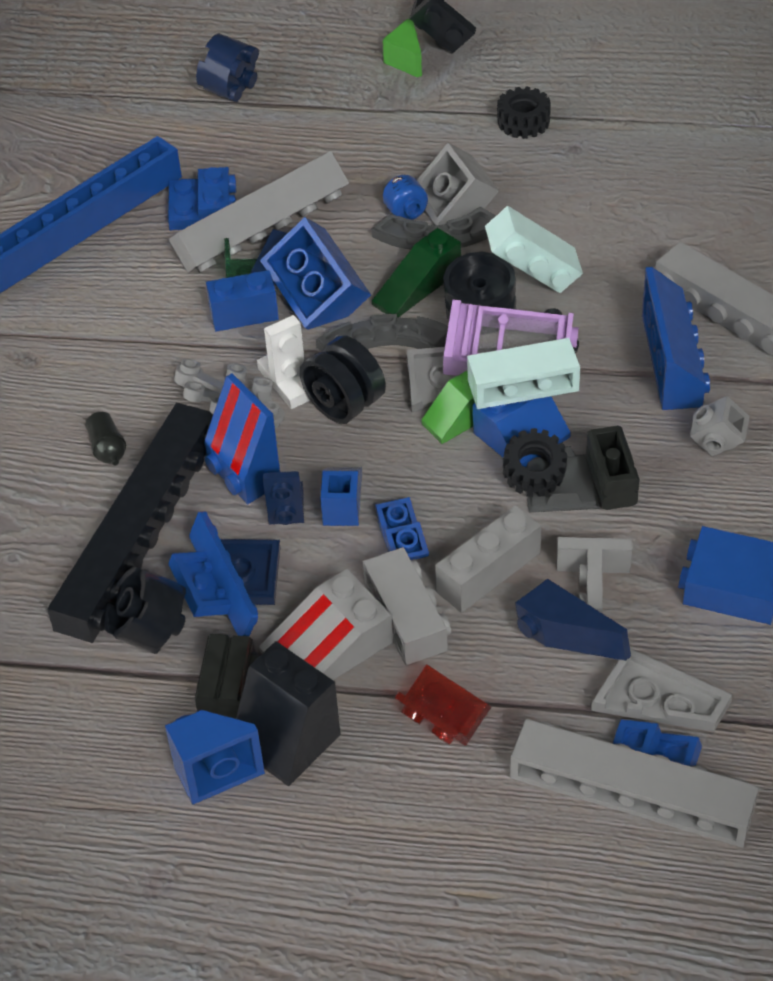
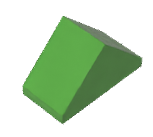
M406 19L383 39L384 63L415 77H422L421 50L415 26L412 20Z

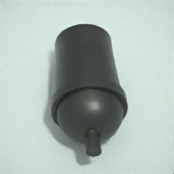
M96 412L90 415L85 423L91 440L93 455L104 463L116 466L125 453L126 441L116 428L110 414L107 412Z

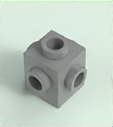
M728 396L723 397L709 405H703L695 411L690 437L713 457L726 450H732L737 445L745 442L750 416Z

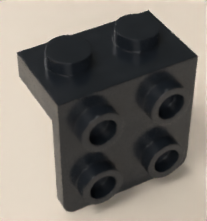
M444 0L414 1L410 20L413 21L417 28L424 30L435 39L439 46L446 48L452 54L475 35L476 27Z

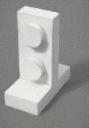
M292 315L264 328L267 355L257 360L258 370L264 377L273 381V388L290 409L310 401L299 376L300 366L304 362L301 323Z

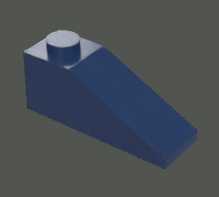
M546 579L515 602L518 628L526 637L534 638L545 647L624 661L631 657L626 628L549 579Z

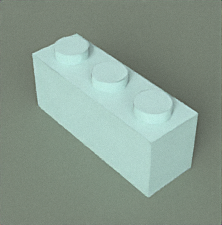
M508 205L485 226L492 253L559 293L583 274L575 247Z
M569 338L467 356L468 383L477 409L579 391L580 365Z

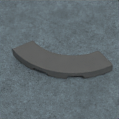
M479 207L467 215L448 220L447 224L428 225L424 221L410 220L391 213L372 228V237L391 246L411 250L418 241L438 227L459 240L461 248L487 239L485 226L496 215Z
M397 314L370 316V320L351 324V321L324 333L316 339V348L322 351L336 337L344 335L356 339L367 349L387 345L407 346L417 349L445 347L448 326L417 316V319L398 318Z

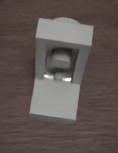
M558 537L557 571L579 572V586H586V593H579V599L602 613V572L630 573L632 539Z

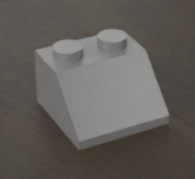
M450 143L446 144L417 180L428 195V204L425 211L435 225L447 224L448 220L467 215L479 207L485 209L499 192L474 157Z

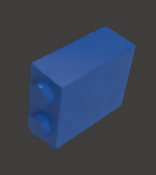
M702 526L698 540L691 539L687 553V560L691 561L690 568L683 566L678 588L684 589L683 605L771 625L773 619V542Z

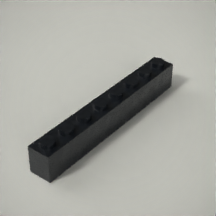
M176 402L47 608L53 631L93 643L99 632L105 630L104 618L107 604L115 605L117 596L121 591V588L116 586L117 582L131 568H142L145 555L149 549L155 547L160 530L165 523L171 520L175 505L180 497L186 495L190 480L195 472H199L203 466L204 457L207 454L205 438L213 417L210 411Z

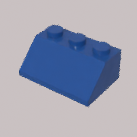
M306 217L260 260L265 269L270 270L273 281L303 326L308 330L349 317L371 296L327 230Z

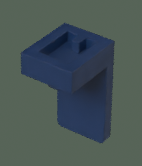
M299 472L264 473L263 484L269 525L304 523L303 481H300Z

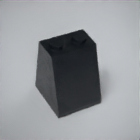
M277 641L249 666L236 719L255 724L259 734L264 769L287 786H290L341 735L335 681Z

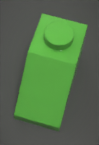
M467 371L447 382L421 419L422 425L441 444L473 427V404L475 401L468 383Z

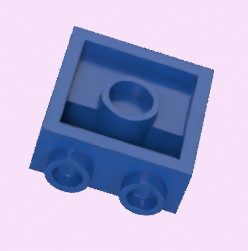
M229 167L198 169V179L169 180L168 223L170 230H183L236 201V196L231 195V193L237 192L235 174H229Z

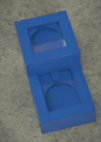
M623 719L620 720L612 743L624 744L632 750L649 755H662L670 761L691 767L696 766L702 749L699 737L661 733L658 723Z

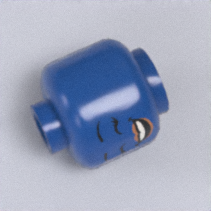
M410 175L394 177L385 186L382 194L383 202L392 214L410 220L419 217L428 204L426 191Z

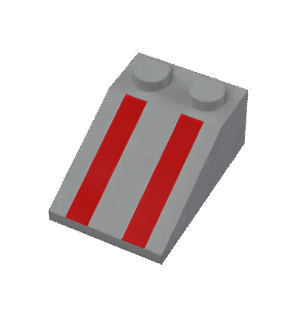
M346 569L316 587L259 646V651L262 654L277 641L334 680L394 642L392 615Z

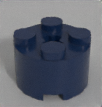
M218 33L205 46L210 49L205 62L201 60L198 62L197 84L206 91L238 102L242 92L246 88L252 89L256 83L257 73L254 70L259 56V49Z

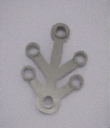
M193 359L181 360L180 364L176 367L174 381L184 387L183 397L191 402H211L209 410L214 414L224 383L203 373L198 361ZM237 363L229 364L226 376L233 373L245 385L247 368ZM256 377L253 379L251 391L273 413L276 429L279 427L280 422L284 420L285 411L278 403L271 399L273 381L266 377ZM205 387H207V388H209V389H211V390H213V391H207V390H205Z

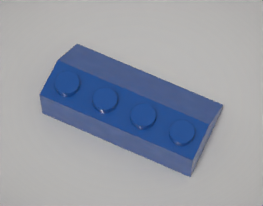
M646 267L642 319L662 410L700 408L703 406L704 394L710 392L709 374L703 373L702 370L704 368V353L702 348L697 349L699 337L697 325L691 324L693 320L691 301L686 302L682 287L655 268Z

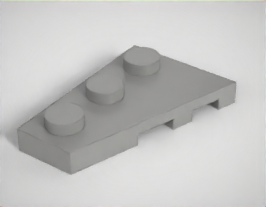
M503 342L502 349H507V342ZM497 343L479 344L477 353L496 351ZM445 347L407 350L412 413L431 406L447 382L456 377L443 374Z
M630 648L631 657L626 661H618L592 701L591 711L714 732L731 704L732 694Z

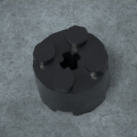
M133 567L125 572L116 584L117 587L121 588V591L117 596L115 605L107 604L104 618L105 631L112 634L115 639L157 654L171 635L177 636L183 629L186 618L181 613L186 587L147 569Z

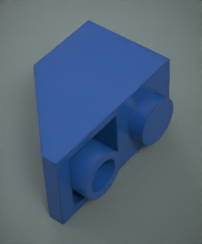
M327 467L322 471L320 500L323 526H359L362 467Z

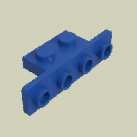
M198 512L189 534L196 552L172 553L168 563L177 583L186 587L184 598L193 617L228 615L238 636H250L254 625L258 621L257 607L252 603L242 578L238 576L231 562L230 554L225 550L218 536L216 526L212 524L207 512Z

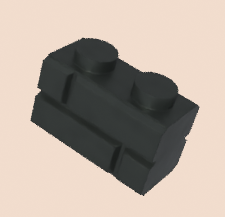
M617 425L588 431L586 459L602 509L611 510L638 504L640 479L634 467V461L622 427Z
M210 634L208 636L194 698L197 712L204 710L236 719L248 668L260 656V652H255L253 639L250 636L233 635L229 637L223 634Z

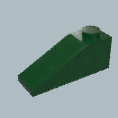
M437 227L412 247L372 299V305L385 314H397L399 318L444 284L443 276L447 266L461 256V242Z

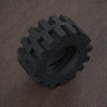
M525 86V89L515 87L514 91L509 89L506 91V94H501L497 103V122L500 130H504L506 135L512 134L514 138L522 136L523 139H528L529 135L534 138L538 136V133L543 134L545 128L548 129L551 104L550 98L547 97L545 92L540 93V89L530 90V87Z
M532 428L529 434L523 430L519 432V437L514 435L510 439V443L506 445L503 457L504 478H507V484L510 487L516 485L515 491L519 494L524 490L527 491V496L533 497V493H538L539 497L545 496L546 490L552 493L555 491L556 485L560 486L563 482L567 466V452H565L563 442L558 444L559 437L555 434L549 437V431L544 429L542 433H537V428ZM537 454L548 460L550 465L542 471H531L522 466L520 460L524 456Z

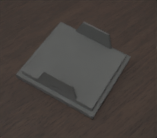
M565 446L567 466L563 482L560 486L556 485V489L552 493L546 490L545 496L539 497L538 493H533V497L527 496L529 513L600 509L599 496L586 454L575 455L571 446ZM541 456L528 462L525 468L531 471H542L547 469L550 464L548 460Z

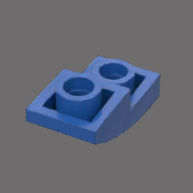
M410 497L375 505V513L388 552L404 547L410 560L429 556L420 522L416 520Z

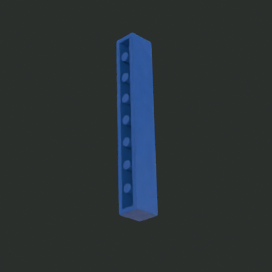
M156 136L0 234V293L168 187L169 180H179L182 178L178 149L161 137Z

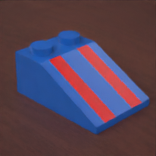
M231 373L226 376L205 438L207 452L205 463L214 475L219 474L224 479L231 494L234 496L238 494L248 505L265 495L263 474L280 472L273 413Z

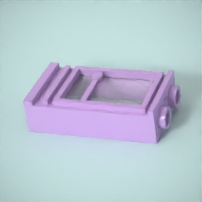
M452 300L443 358V374L458 376L467 371L468 355L569 338L572 346L576 348L579 327H572L574 313H569L567 316L463 304L461 300Z

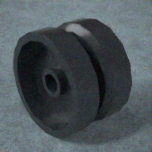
M481 251L462 255L447 266L443 280L445 310L448 320L450 319L452 300H461L463 304L516 310V277L514 268L509 262L494 253ZM481 327L480 336L492 335L499 332V329Z
M346 335L336 337L323 348L322 352L315 353L300 366V380L311 402L328 419L339 424L349 423L364 410V407H369L385 393L386 381L377 360L365 346L356 339Z

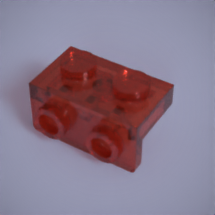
M427 664L407 694L403 695L398 692L395 696V699L405 705L401 710L403 714L419 725L423 719L432 723L434 727L431 733L449 745L455 739L466 746L491 709V706Z

